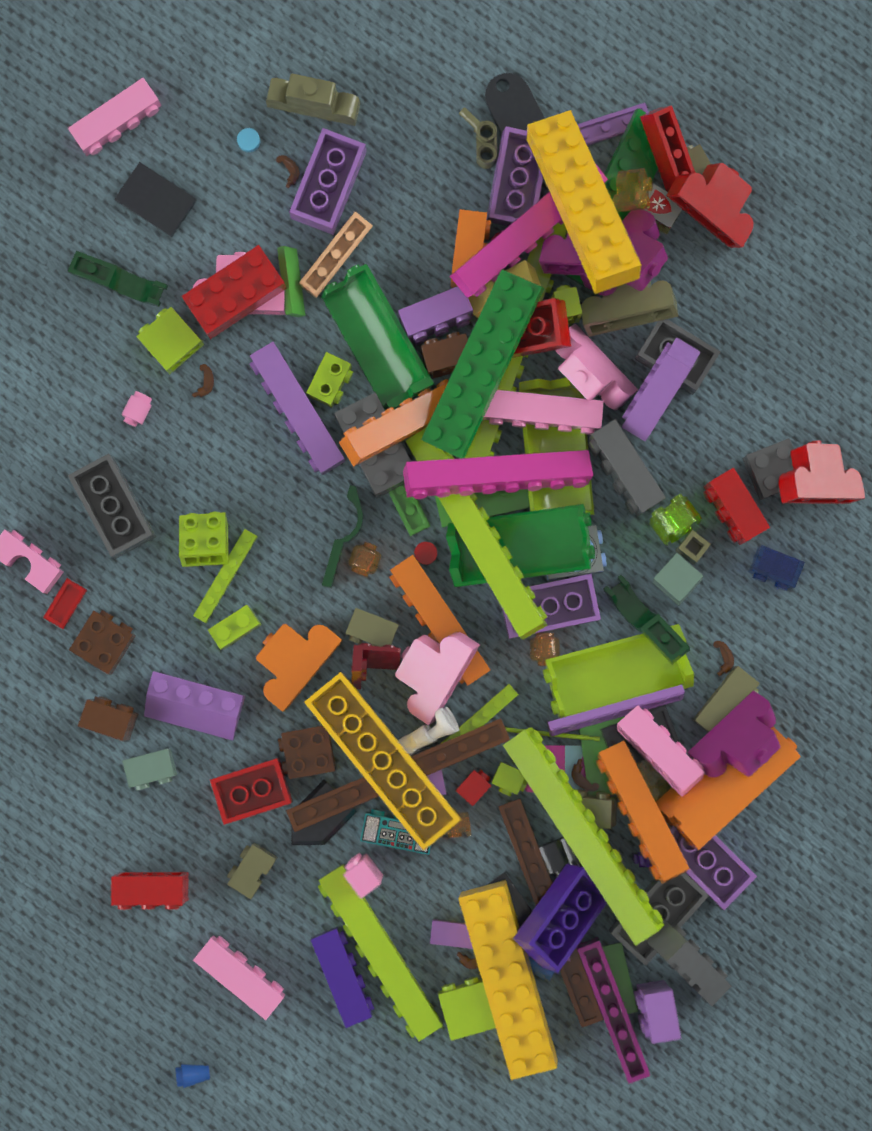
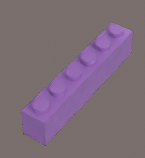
M271 342L251 354L250 357L253 362L249 363L255 375L261 374L264 382L261 384L268 395L270 393L274 395L276 401L273 404L279 414L284 412L288 418L285 424L291 434L297 433L300 440L296 442L302 452L308 451L312 458L308 462L314 472L320 471L324 475L344 463L345 458L275 343Z

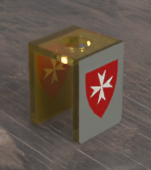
M651 182L637 206L654 215L659 231L668 234L680 215L682 208L666 196L667 191Z

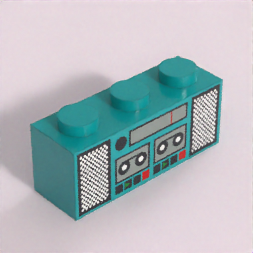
M371 809V813H365L360 841L429 855L430 847L422 850L395 815L394 817L384 816L385 811Z

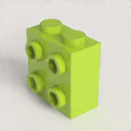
M172 307L161 310L156 315L157 319L151 324H145L138 331L139 335L136 336L169 375L204 345Z
M214 511L208 514L189 513L187 515H179V558L182 567L229 564L228 521L225 512Z
M478 976L465 979V983L456 986L455 983L442 986V990L438 991L451 1041L496 1028L483 981L478 979Z

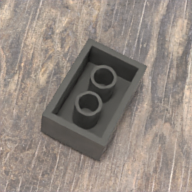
M668 319L658 321L635 360L652 369L667 343L673 344L676 337L700 351V354L680 388L693 395L717 359L720 351Z

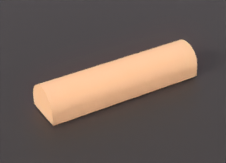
M354 212L301 279L299 285L313 297L317 298L373 225L357 212Z

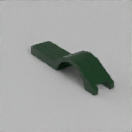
M79 251L75 252L68 269L70 274L107 287L139 302L158 307L161 304L159 300L163 291L168 288V285L165 283L138 277L114 264Z
M352 485L349 487L347 498L357 509L358 521L350 535L334 540L322 586L331 589L344 544L350 543L356 538L363 526V512L356 486Z
M622 575L618 576L620 583L614 588L610 589L608 586L603 588L606 595L626 621L636 630L642 632L671 664H674L690 651L687 643L659 614L652 613L639 600L629 582Z

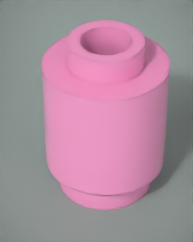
M135 391L134 395L130 396L121 414L125 417L124 422L134 427L137 424L143 425L152 406L150 404L152 399Z

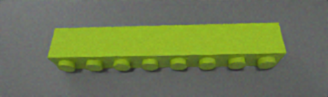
M342 864L318 880L320 882L318 888L324 898L327 896L333 903L330 907L337 918L341 916L345 922L343 928L348 937L351 938L353 936L358 943L355 945V948L362 958L366 956L370 963L368 969L373 977L376 978L378 976L383 983L380 985V988L387 998L391 996L395 1003L393 1005L394 1011L399 1018L403 1016L406 1020L407 1025L405 1028L411 1038L416 1036L417 1040L421 1041L443 1027V1022L365 897L360 898L345 878L346 868Z

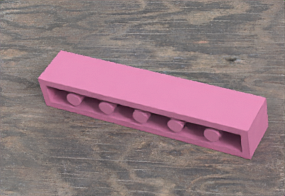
M497 390L483 420H489V424L503 425V422H511L513 427H526V424L535 425V429L548 430L550 426L558 427V431L572 432V429H580L582 434H593L602 427L604 401H588L581 398Z

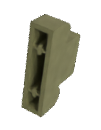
M290 74L289 81L280 78L271 79L266 104L267 107L356 126L360 99L350 93H338L334 82Z
M650 281L643 291H638L627 284H622L617 287L613 294L603 296L602 299L597 296L587 298L581 307L583 326L589 337L679 316L675 295L667 281H657L652 285Z

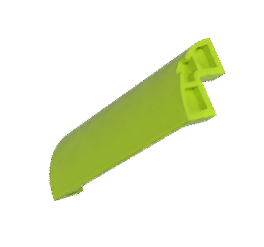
M566 377L551 381L533 379L519 382V392L584 399V396ZM526 424V427H523L525 454L588 450L587 434H582L580 429H572V432L558 431V427L549 426L548 430L535 429V425ZM591 480L588 485L582 488L564 486L557 490L551 489V487L541 488L537 491L528 490L530 511L584 504L586 513L589 512L590 515H594Z
M680 625L670 626L686 642ZM644 634L546 659V669L543 670L545 682L550 684L554 700L550 701L554 715L558 714L559 719L678 685H683L684 689L694 687V672L686 654L674 664H671Z

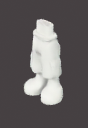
M448 707L436 710L435 718L437 723L434 727L431 728L430 725H423L414 732L398 739L409 755H414L421 748L437 742V739L452 735L459 731L456 718Z

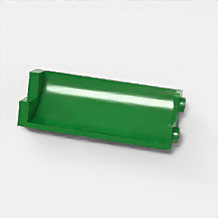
M358 264L349 268L344 281L338 284L335 281L325 286L321 298L374 393L376 392L384 410L391 407L395 410L406 399H413L422 391L433 386L434 383L367 264L361 267Z
M584 504L489 517L490 519L486 520L490 528L494 526L501 537L498 540L501 547H507L513 557L510 559L513 567H519L524 578L591 569V559H595V549L593 545H590L588 527L592 525L591 515L589 512L586 513ZM448 523L446 539L451 552L449 571L454 587L488 583L455 525Z

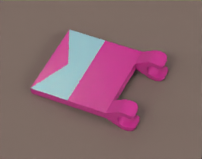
M544 745L546 749H549L556 758L555 763L559 769L564 770L567 774L571 787L576 790H585L579 787L571 776L574 764H577L578 759H582L581 766L583 768L581 774L586 778L581 745ZM527 783L525 791L533 792V790Z

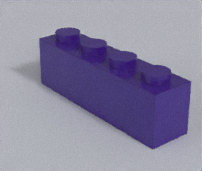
M337 926L313 936L311 943L345 1028L372 1018V1010L375 1007L371 997L365 996L363 988H366V984L362 975H357L354 966H357V962L353 952L348 953L345 945L348 944V939L344 930L339 931Z

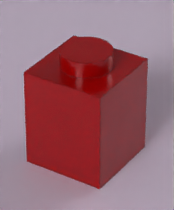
M473 769L455 791L469 804L474 806L492 786L488 782L491 778L481 769L478 772Z

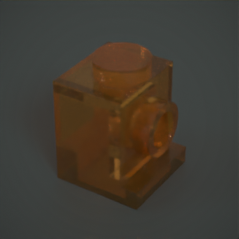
M468 811L458 812L457 814L462 820L444 834H448V838L462 837V832H466L467 836H472Z

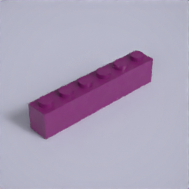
M596 937L578 944V952L628 1084L651 1076L599 938Z

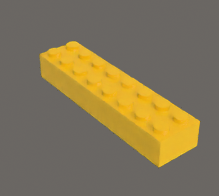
M571 110L528 124V144L595 294L639 279L641 271L639 258Z
M342 672L337 674L304 702L422 850L429 848L462 820L345 674Z
M506 880L461 892L458 899L511 1080L557 1069V1054L527 952L513 939L520 930Z

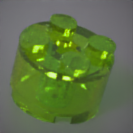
M681 493L670 500L671 504L665 509L661 506L652 512V517L649 519V525L665 546H668L669 542H676L692 531L691 525L694 522L699 525L703 520L687 496L684 497Z

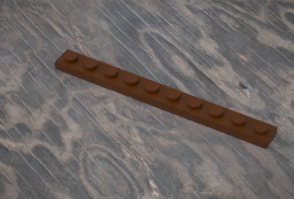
M500 718L411 757L425 775L428 776L505 743L510 738ZM362 777L290 808L286 812L294 832H297L377 798L379 795L365 777Z
M521 798L498 807L535 906H537L553 883L539 850ZM576 947L570 955V961L565 962L560 972L581 1028L602 1021L604 1018Z

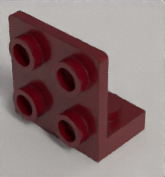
M368 643L354 645L352 661L353 686L356 689H361L362 681L366 682L367 668L397 670L400 666L401 648H396L393 645L372 646Z

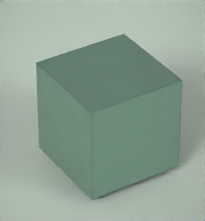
M676 553L653 578V584L680 606L700 584L703 575Z

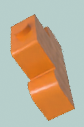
M283 624L275 634L270 633L263 641L265 646L256 656V660L277 677L266 682L263 689L264 696L282 712H285L343 641L324 625L313 626L308 633L309 639L306 640L289 625Z

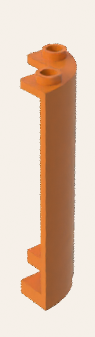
M772 727L770 729L775 732L781 747L770 757L768 762L763 764L751 776L747 777L732 765L727 764L724 774L718 777H709L704 774L703 779L683 797L672 787L656 801L664 820L678 830L688 845L698 850L701 849L801 757L796 751L797 745L788 737L785 738L778 730Z

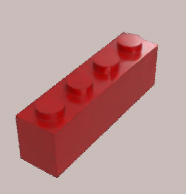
M672 105L657 108L640 116L667 192L679 175L695 173Z

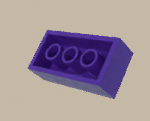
M566 864L513 939L542 968L558 973L607 902L583 867Z

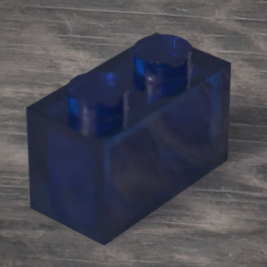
M761 545L757 548L749 573L754 574L752 578L764 583H766V580L775 583L774 587L787 591L788 588L793 589L796 587L805 562Z

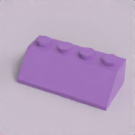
M153 671L146 695L144 716L234 740L245 696Z

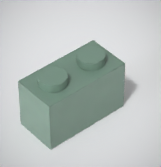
M171 748L122 761L129 788L135 786L136 791L149 788V782L158 780L159 785L173 781L172 776L177 775Z

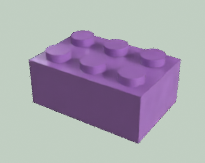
M458 286L398 310L400 324L410 342L415 345L427 341V337L435 334L436 337L442 336L449 332L448 328L453 326L462 328L470 324L469 320L473 316V308L470 301Z
M665 980L636 984L638 991H634L636 1006L638 1005V1009L641 1011V1014L638 1015V1023L645 1038L648 1037L652 1044L681 1039L673 990Z

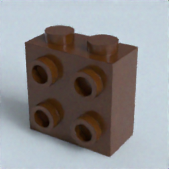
M101 610L100 613L93 611L69 651L106 674L112 675L136 635L131 633L133 628L124 622H121L119 625L112 621L114 616L104 610Z
M324 726L281 733L282 738H278L280 752H284L286 760L282 761L283 773L288 775L289 779L336 771L330 734Z

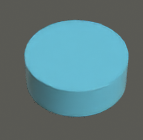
M245 128L239 132L237 143L241 150L253 152L260 145V137L254 129Z

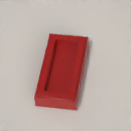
M66 578L43 618L64 629L87 589Z

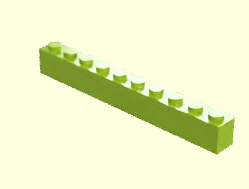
M426 428L405 440L417 461L455 459L452 454L421 440ZM475 493L468 496L451 494L448 497H438L518 636L524 640L546 627L547 623L544 619L548 617L541 606L537 607L533 601L536 598L529 585L525 587L521 581L524 576L518 566L513 567L510 559L513 557L507 547H501L498 541L501 538L494 526L490 528L486 521L490 519L483 507L479 508L475 502L478 500Z
M532 727L525 729L503 745L636 946L664 926L660 913L655 909L653 910L649 904L648 895L644 890L639 889L635 883L634 874L625 868L621 862L622 857L620 853L611 847L606 832L603 829H599L595 823L594 814L585 808L581 802L582 797L580 793L571 787L567 774L564 770L559 769L555 763L556 758L554 754L545 748L539 732L533 730Z

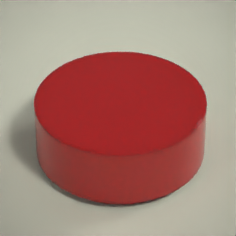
M421 542L416 546L414 555L420 564L429 565L436 560L437 549L430 542Z

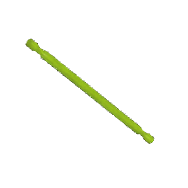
M505 727L506 731L510 733H521L525 730ZM538 731L541 736H550L547 731ZM567 733L552 736L560 738L600 741V737L597 736L589 737L587 735Z

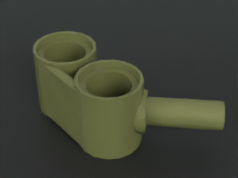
M464 107L459 112V115L474 128L476 133L477 163L481 168L489 169L495 165L497 159V128L491 121L480 122ZM488 130L492 133V136L484 138L480 133ZM488 152L493 157L490 160H484L481 158V154Z

